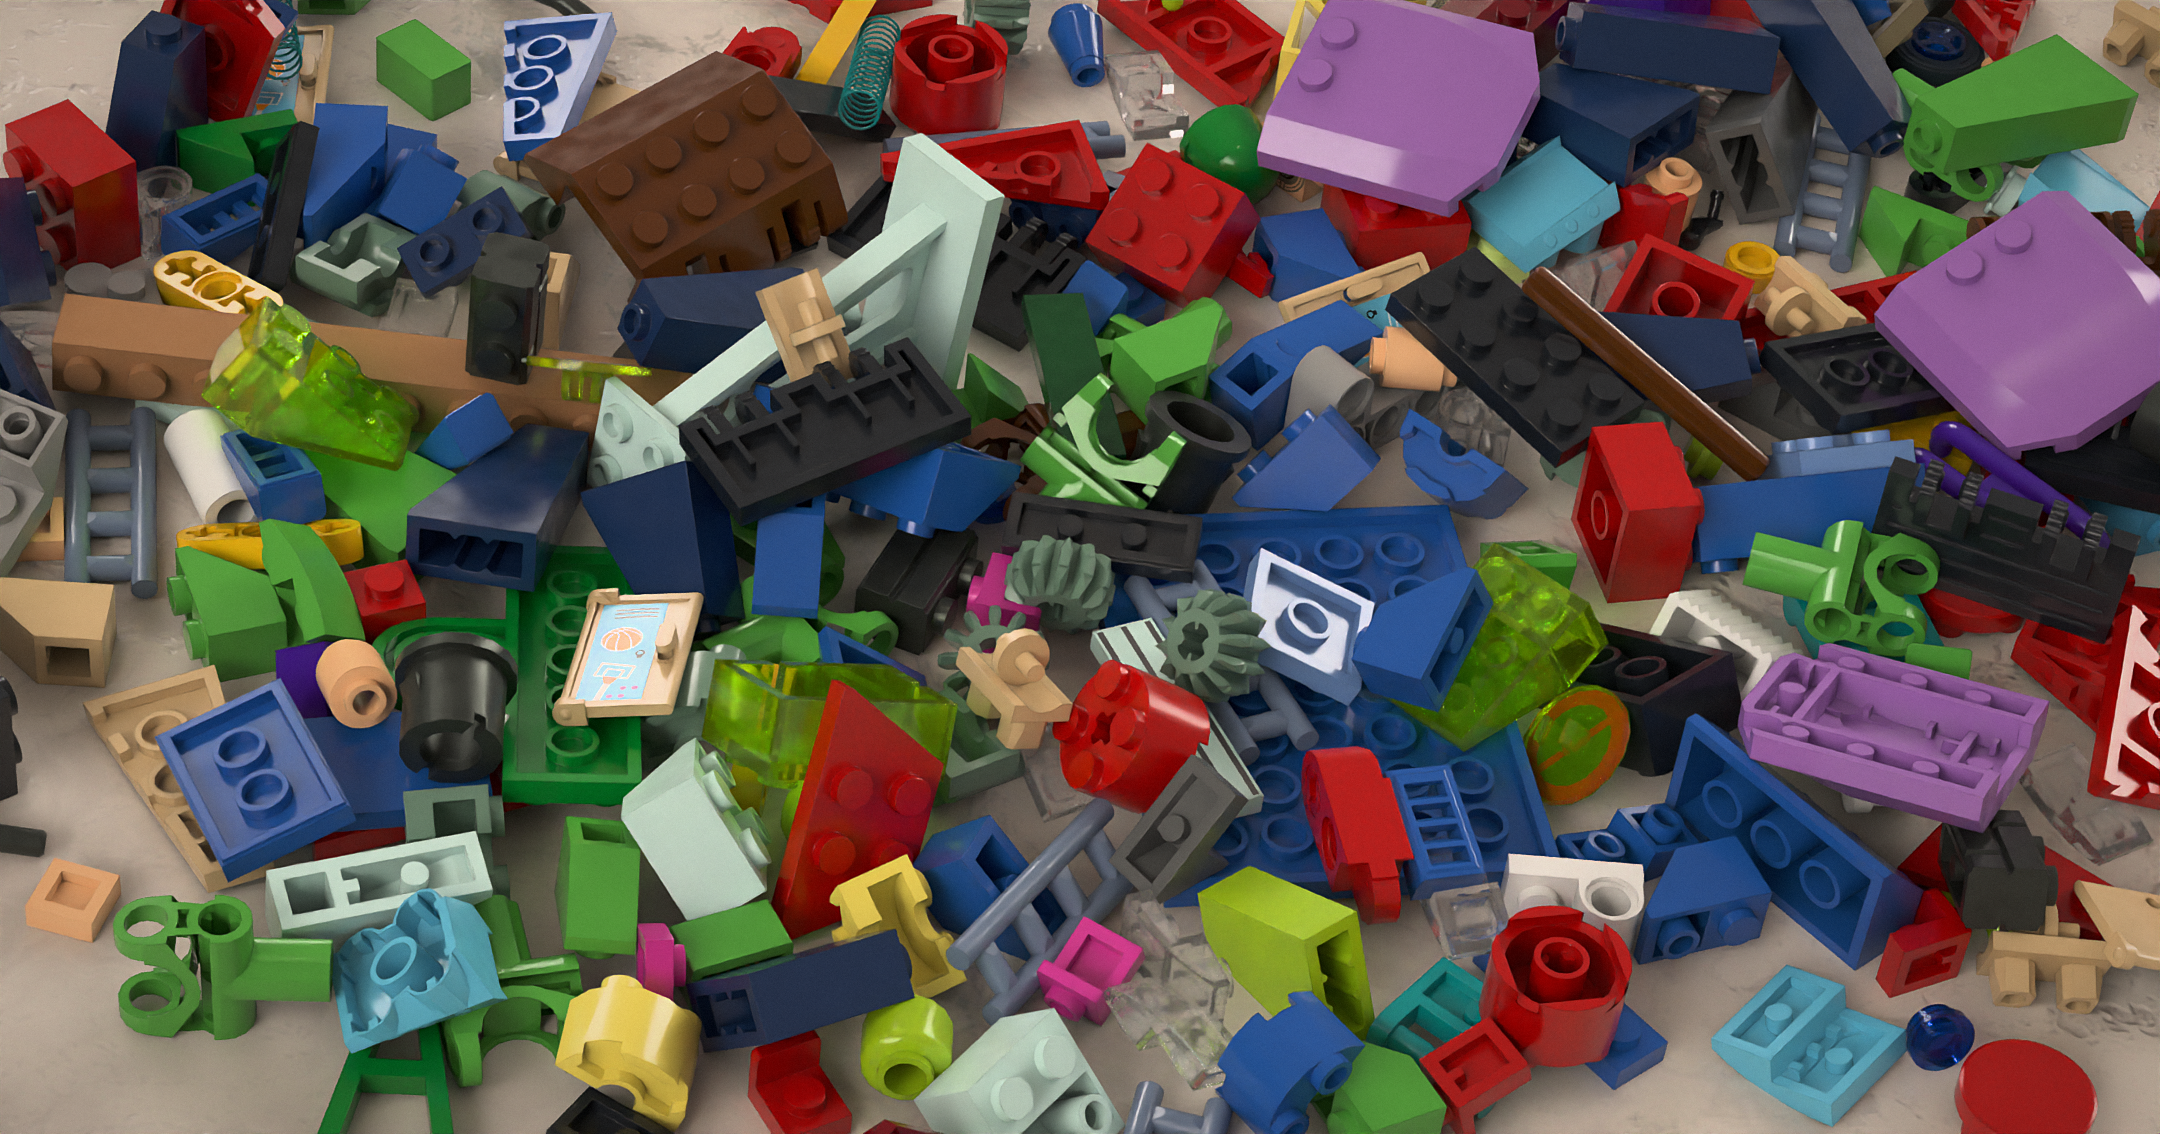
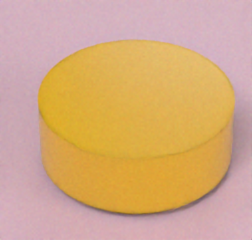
M1754 241L1739 242L1727 249L1722 267L1754 280L1755 284L1752 294H1760L1771 282L1775 272V263L1780 255L1763 243Z

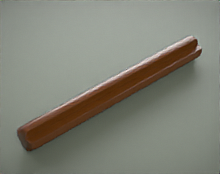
M1537 267L1524 281L1522 290L1529 298L1746 482L1756 481L1765 472L1771 461L1764 452L1546 267Z

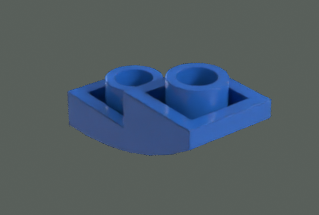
M1666 803L1620 808L1615 812L1607 829L1561 834L1555 840L1560 858L1643 865L1644 883L1663 875L1676 848L1700 843L1684 825L1682 817Z

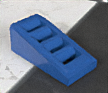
M257 173L163 215L160 244L163 254L166 256L178 251L193 250L226 265L255 243L268 180ZM253 201L261 209L255 211L247 203ZM232 214V215L235 216L238 220L235 221L234 219H232V218L230 217V215Z
M484 393L445 416L414 453L448 470H452L475 461L510 439V435L514 432L495 397L491 393Z
M278 419L227 432L220 436L222 449L260 522L270 518L296 524H305L325 517L327 509L321 473L282 420Z
M1450 765L1384 771L1383 778L1390 777L1414 855V860L1404 861L1402 865L1410 901L1476 894L1486 877L1481 852ZM1436 785L1438 795L1408 798L1405 788ZM1441 809L1443 817L1416 820L1413 811ZM1447 832L1448 839L1423 842L1421 836L1423 833ZM1452 853L1453 861L1430 862L1429 855Z

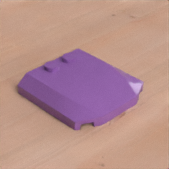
M1328 0L1266 114L1257 147L1258 166L1450 217L1459 210V200L1475 189L1484 192L1499 181L1540 99V80L1534 34L1405 0Z
M2042 191L1898 283L1874 314L1875 329L1987 441L2014 460L2022 459L2021 451L2052 446L2055 453L2078 449L2139 409L2149 392L2160 382V278L2068 191Z
M1827 643L1820 645L1818 658L1814 660L1796 652L1780 656L1741 702L1737 726L1750 759L1797 771L1824 786L1856 799L1984 833L2033 760L2045 727L2050 701Z

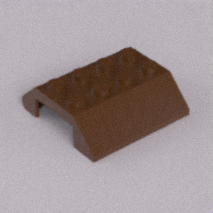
M718 51L707 55L526 153L523 158L557 206L576 197L636 279L627 299L628 304L642 279L688 275L687 267L690 265L693 274L698 275L770 269L774 266V263L786 260L792 256V250L782 215L784 212H786L787 219L791 224L792 233H794L800 244L803 243L804 246H810L821 239L820 236L826 237L848 224V214L833 162L764 69Z

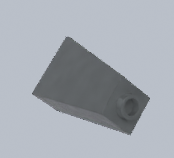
M1779 57L1776 60L1770 94L1732 90L1706 127L1705 135L1740 225L1795 214L1818 105L1785 57Z

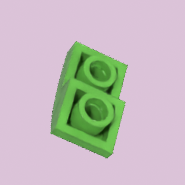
M270 518L259 522L263 543L262 561L269 574L270 584L274 587L295 590L297 600L295 613L298 624L303 631L304 642H337L344 639L366 641L361 618L351 589L336 559L322 539L310 526Z

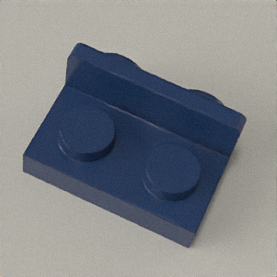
M501 186L401 245L397 250L420 292L428 298L442 290L455 288L472 273L478 257L481 256V250L488 233L499 232L527 239L533 237L534 234L522 213Z

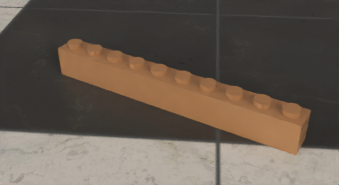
M66 293L52 340V390L252 411L266 410L287 392L354 425L431 433L445 416L479 395L491 393L514 433L527 423L589 432L588 451L592 452L606 379L614 376L618 377L647 403L653 406L692 377L693 373L637 367L639 364L634 359L540 349L538 356L542 357H537L536 361H534L527 383L519 384L518 386L472 376L466 372L467 340ZM544 357H554V358H564V359H575V360H586V361L616 363V364H625V365H614V364H603V363H593V362H582V361H572V360L553 359V358H544Z

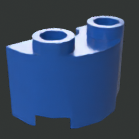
M1409 408L1400 429V438L1404 441L1403 458L1407 466L1404 469L1407 476L1440 505L1448 504L1450 511L1465 517H1481L1486 520L1496 519L1502 516L1507 508L1513 506L1529 489L1506 469L1473 448L1465 454L1466 448L1451 439L1447 432Z
M1311 991L1288 994L1291 1006L1280 1011L1268 1021L1259 1012L1256 1013L1232 1037L1219 1058L1217 1065L1226 1074L1223 1085L1215 1089L1216 1094L1228 1103L1230 1108L1255 1134H1305L1309 1127L1310 1118L1306 1110L1311 1099L1318 1092L1321 1095H1328L1338 1090L1349 1078L1352 1072V1062L1366 1046Z

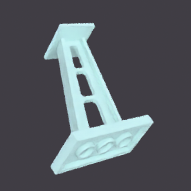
M923 133L903 138L882 233L822 277V281L836 316L845 314L866 298L860 327L845 336L850 352L861 347L866 348L867 351H870V355H873L878 363L883 365L884 346L908 337L948 388L955 390L1005 195ZM764 321L653 406L647 403L618 377L614 376L606 379L587 472V483L596 488L681 461H691L679 445L678 426L698 419L701 409L711 405L717 407L729 397L728 407L723 415L733 428L742 425L736 414L735 397L750 391L754 381L763 372L782 359L767 321ZM788 374L768 386L778 388L790 383ZM851 378L846 381L850 383L855 381V378Z

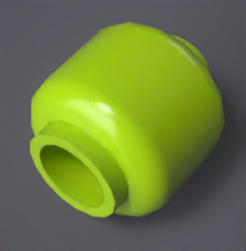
M914 994L915 998L868 1012L862 1024L861 1072L871 1087L881 1094L897 1100H914L952 1064L953 1023L942 1006L932 999Z

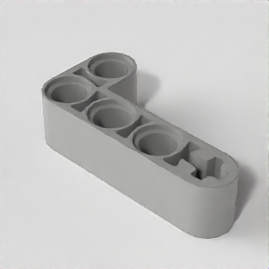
M1321 345L1308 352L1294 371L1284 430L1306 409L1309 408L1317 416L1331 404L1375 451L1400 437V429L1409 408L1430 420L1465 401L1475 393L1458 377L1455 387L1441 386L1439 392L1380 387L1379 375L1369 374V361L1356 368L1330 347Z

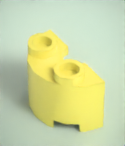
M907 854L837 885L830 895L829 902L837 907L840 906L843 926L831 931L834 942L867 933L890 929L897 930L899 941L906 948L911 959L912 977L910 981L914 994L931 998L967 981L963 970H958L951 966L946 958V951L955 942L954 938L946 931L937 933L928 920L925 908L932 904V892L926 878L919 870L913 868Z
M627 975L608 976L602 981L600 988L589 989L570 1000L555 1066L596 1089L610 1084L628 1089L635 1097L633 1110L675 1132L686 1115L699 1054L702 1022L694 1012L682 1009L670 999L643 989L640 982L635 978Z

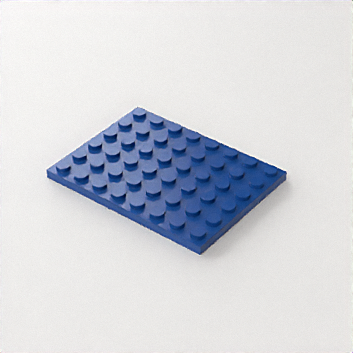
M1448 504L1330 509L1329 511L1287 510L1181 514L1203 518V532L1197 559L1204 562L1222 591L1225 592V595L1231 593L1243 597L1249 563L1261 548L1373 602L1372 618L1380 604L1464 566L1467 567ZM1115 573L1113 585L1116 588L1112 606H1108L1106 618L1100 619L1098 624L1099 630L1143 620L1124 590L1126 580L1132 575ZM1147 578L1154 589L1183 583ZM1177 611L1170 612L1172 616L1178 617ZM1485 621L1439 712L1369 692L1363 679L1361 690L1347 706L1277 672L1319 734V740L1312 748L1305 751L1298 750L1287 734L1255 742L1260 750V755L1254 763L1246 766L1264 795L1261 812L1235 818L1214 844L1213 848L1229 862L1224 869L1163 902L1164 908L1200 906L1197 893L1249 865L1327 899L1354 898L1352 890L1331 891L1307 819L1302 794V764L1306 752L1310 750L1352 746L1370 749L1378 759L1382 775L1384 771L1449 764L1477 840L1486 877L1477 891L1500 890L1508 853L1560 858ZM1258 690L1249 692V694L1233 696L1228 700L1239 719L1271 711ZM1436 785L1405 788L1408 798L1438 795ZM1441 809L1413 811L1416 820L1443 817ZM1446 831L1421 834L1423 842L1448 839ZM1452 853L1429 855L1431 863L1453 861ZM1402 866L1399 877L1401 895H1409Z

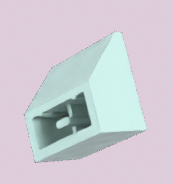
M697 738L680 747L623 798L621 819L687 921L739 907L767 891V865L771 863L770 855L765 846L772 841L763 821L752 807L742 811L730 792V789L735 787L736 783L727 764L716 750L707 755Z
M1055 1008L1000 1018L914 1099L932 1131L944 1134H1117L1125 1126V1123Z

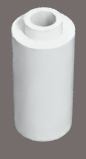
M195 409L178 416L172 421L165 432L164 445L203 523L260 522L222 449L220 436L230 431L221 415L209 409Z

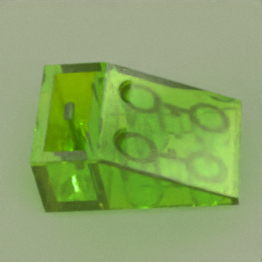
M268 296L259 303L218 348L201 397L251 437L392 471H397L403 465L415 415L410 412L409 404L397 391L386 385L381 387L376 385L361 372L359 363L348 351L337 345L328 346L311 332L309 322L299 311L286 304L279 306Z
M1495 542L1472 567L1477 569L1493 601V605L1439 712L1382 696L1463 752L1567 690L1609 643L1589 602Z

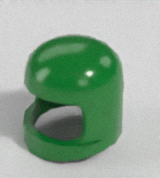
M1238 104L1223 105L1206 112L1194 121L1179 145L1180 156L1184 162L1244 192L1252 205L1259 203L1270 194L1276 186L1281 173L1258 166L1257 147L1263 125L1250 108Z

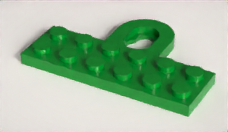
M557 545L534 592L506 588L505 619L427 617L396 624L381 633L373 642L372 646L381 656L394 682L396 659L405 646L422 636L441 632L472 633L491 639L510 652L518 665L517 692L505 709V713L510 716L504 726L502 760L503 802L526 803L529 805H545L548 803L594 804L601 807L622 805L623 798L642 782L640 716L588 718L589 723L586 726H563L558 724L552 716L554 704L561 697L587 615L586 603L589 594L596 589L619 588L620 595H635L607 547ZM397 690V700L394 709L402 711L403 699Z

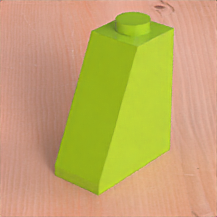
M1250 865L1197 893L1208 953L1273 1017L1291 1006L1288 994L1311 991L1361 1041L1366 1039L1375 1016L1357 911Z

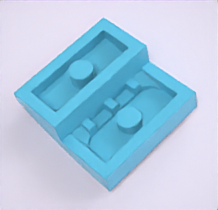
M1790 965L1782 968L1711 1038L1712 1049L1747 1080L1785 1105L1831 1127L1907 1051L1906 1029L1846 1008L1844 985Z

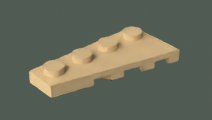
M215 665L82 702L89 723L208 893L265 877L266 870L275 869L274 862L272 861L228 883L155 739V736L226 703Z

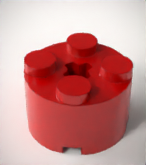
M949 14L924 16L906 24L901 30L900 39L897 42L895 41L889 102L894 115L904 125L917 131V134L935 135L996 130L1000 126L1003 110L1008 46L1002 35L993 27L978 20H975V28L957 24L958 15Z
M1112 659L1103 663L1097 673L1078 693L1073 702L1069 721L1053 722L1052 732L1054 738L1060 741V764L1063 775L1070 787L1094 798L1105 799L1110 804L1126 811L1140 814L1148 811L1190 755H1196L1198 743L1208 746L1210 721L1205 704L1198 695L1133 666L1122 664Z
M1537 906L1516 913L1508 919L1507 927L1499 935L1496 934L1489 955L1479 999L1481 1021L1490 1016L1529 1063L1530 1069L1538 1065L1546 1067H1571L1587 1062H1598L1604 1059L1616 1035L1632 974L1631 955L1620 935L1605 923L1601 931L1583 922L1584 912L1570 907Z

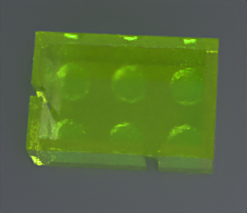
M715 659L701 738L725 752L724 759L727 762L748 767L758 774L757 780L760 783L774 788L795 789L798 787L799 780L805 779L832 679L842 681L855 689L942 762L944 767L939 782H944L958 704L927 686H919V681L893 666L885 664L780 661L776 686L773 688L771 683L775 664L770 661Z

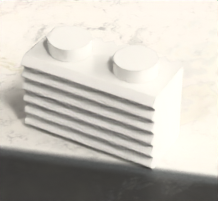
M1711 589L1670 593L1649 634L1732 652L1741 701L1744 700L1780 656L1794 652L1803 655L1802 649H1793L1792 642L1783 643L1781 635L1773 636L1771 629H1762L1761 622L1752 623L1751 615L1742 616L1741 609H1732L1731 602L1722 603L1721 596H1712Z

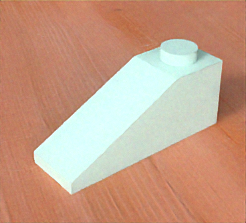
M476 831L266 870L265 917L271 938L333 939L335 954L340 951L350 937L360 930L370 927L381 930L392 924L396 911L403 901L420 889L430 888L442 897L447 896L475 905L491 898L493 888Z

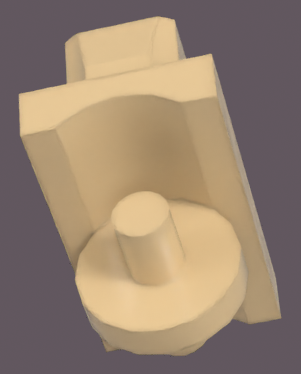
M2120 0L2114 6L2113 26L2103 40V56L2118 66L2127 65L2136 54L2145 58L2148 61L2145 63L2144 76L2150 84L2160 89V9L2152 6L2148 10L2132 0Z
M1791 256L1778 257L1771 282L1757 296L1753 304L1765 315V324L1772 332L1780 336L1788 335L1790 338L1866 324V317L1853 306H1847L1828 289V284L1816 273L1807 271Z
M818 268L755 292L790 382L813 374V367L826 361H831V364L834 365L835 369L839 370L846 380L853 378L850 366L848 365L850 349L841 329L846 325L842 315L836 316Z
M1026 628L1002 634L997 640L994 652L991 654L977 653L971 647H960L955 664L971 681L966 705L975 715L986 719L1000 718L996 737L1009 749L1040 748L1047 723L1069 721L1073 703L1045 675V668L1050 655L1047 642L1037 632Z
M2055 904L2053 907L2046 906L2044 923L2038 931L2008 930V932L1993 930L1985 952H1978L1976 955V975L1989 976L1992 999L1995 1006L2013 1008L2030 1006L2036 997L2035 981L2056 983L2057 1009L2065 1013L2089 1014L2099 1002L2102 978L2111 967V964L2102 951L2107 944L2106 941L2079 939V924L2059 922L2058 910Z

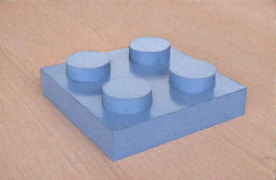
M1886 429L1771 442L1772 455H1767L1771 462L1757 480L1889 467L1892 465L1895 456L1916 463L1913 439L1891 441L1890 431Z
M1261 548L1249 563L1243 594L1246 601L1252 602V612L1258 613L1260 617L1267 620L1258 637L1263 638L1272 647L1260 652L1257 662L1259 665L1269 667L1308 686L1315 692L1323 693L1348 706L1359 693L1362 685V678L1351 660L1355 640L1359 632L1365 626H1369L1372 620L1374 603Z

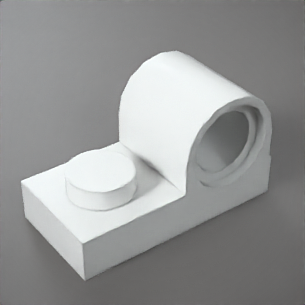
M1508 853L1498 896L1499 919L1508 920L1522 910L1537 906L1570 907L1584 912L1583 922L1601 931L1603 930L1604 923L1615 930L1623 939L1631 954L1644 903L1643 865Z

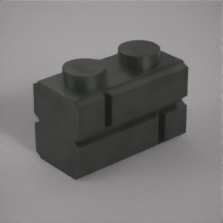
M499 232L488 233L481 250V256L478 257L471 273L465 371L470 373V375L518 386L519 384L527 383L534 361L537 358L535 356H538L543 344L548 283L547 270L550 258V246L545 244V242Z
M936 528L933 538H926L897 529L856 589L854 613L865 611L866 613L872 611L884 612L898 626L899 635L894 647L918 656L921 652L924 653L935 634L944 637L947 629L952 627L958 610L957 600L961 595L968 597L973 576H982L983 561L976 559L979 539L976 532L969 528H966L962 533ZM877 633L872 639L875 640L879 633Z
M1998 810L1984 833L1942 823L1937 862L1965 927L1997 929L2001 923L2005 925L2006 930L2038 931L2044 923L2046 906L2053 907L2056 904L2058 872L2055 866L2045 865L2042 836H2032L2020 811Z

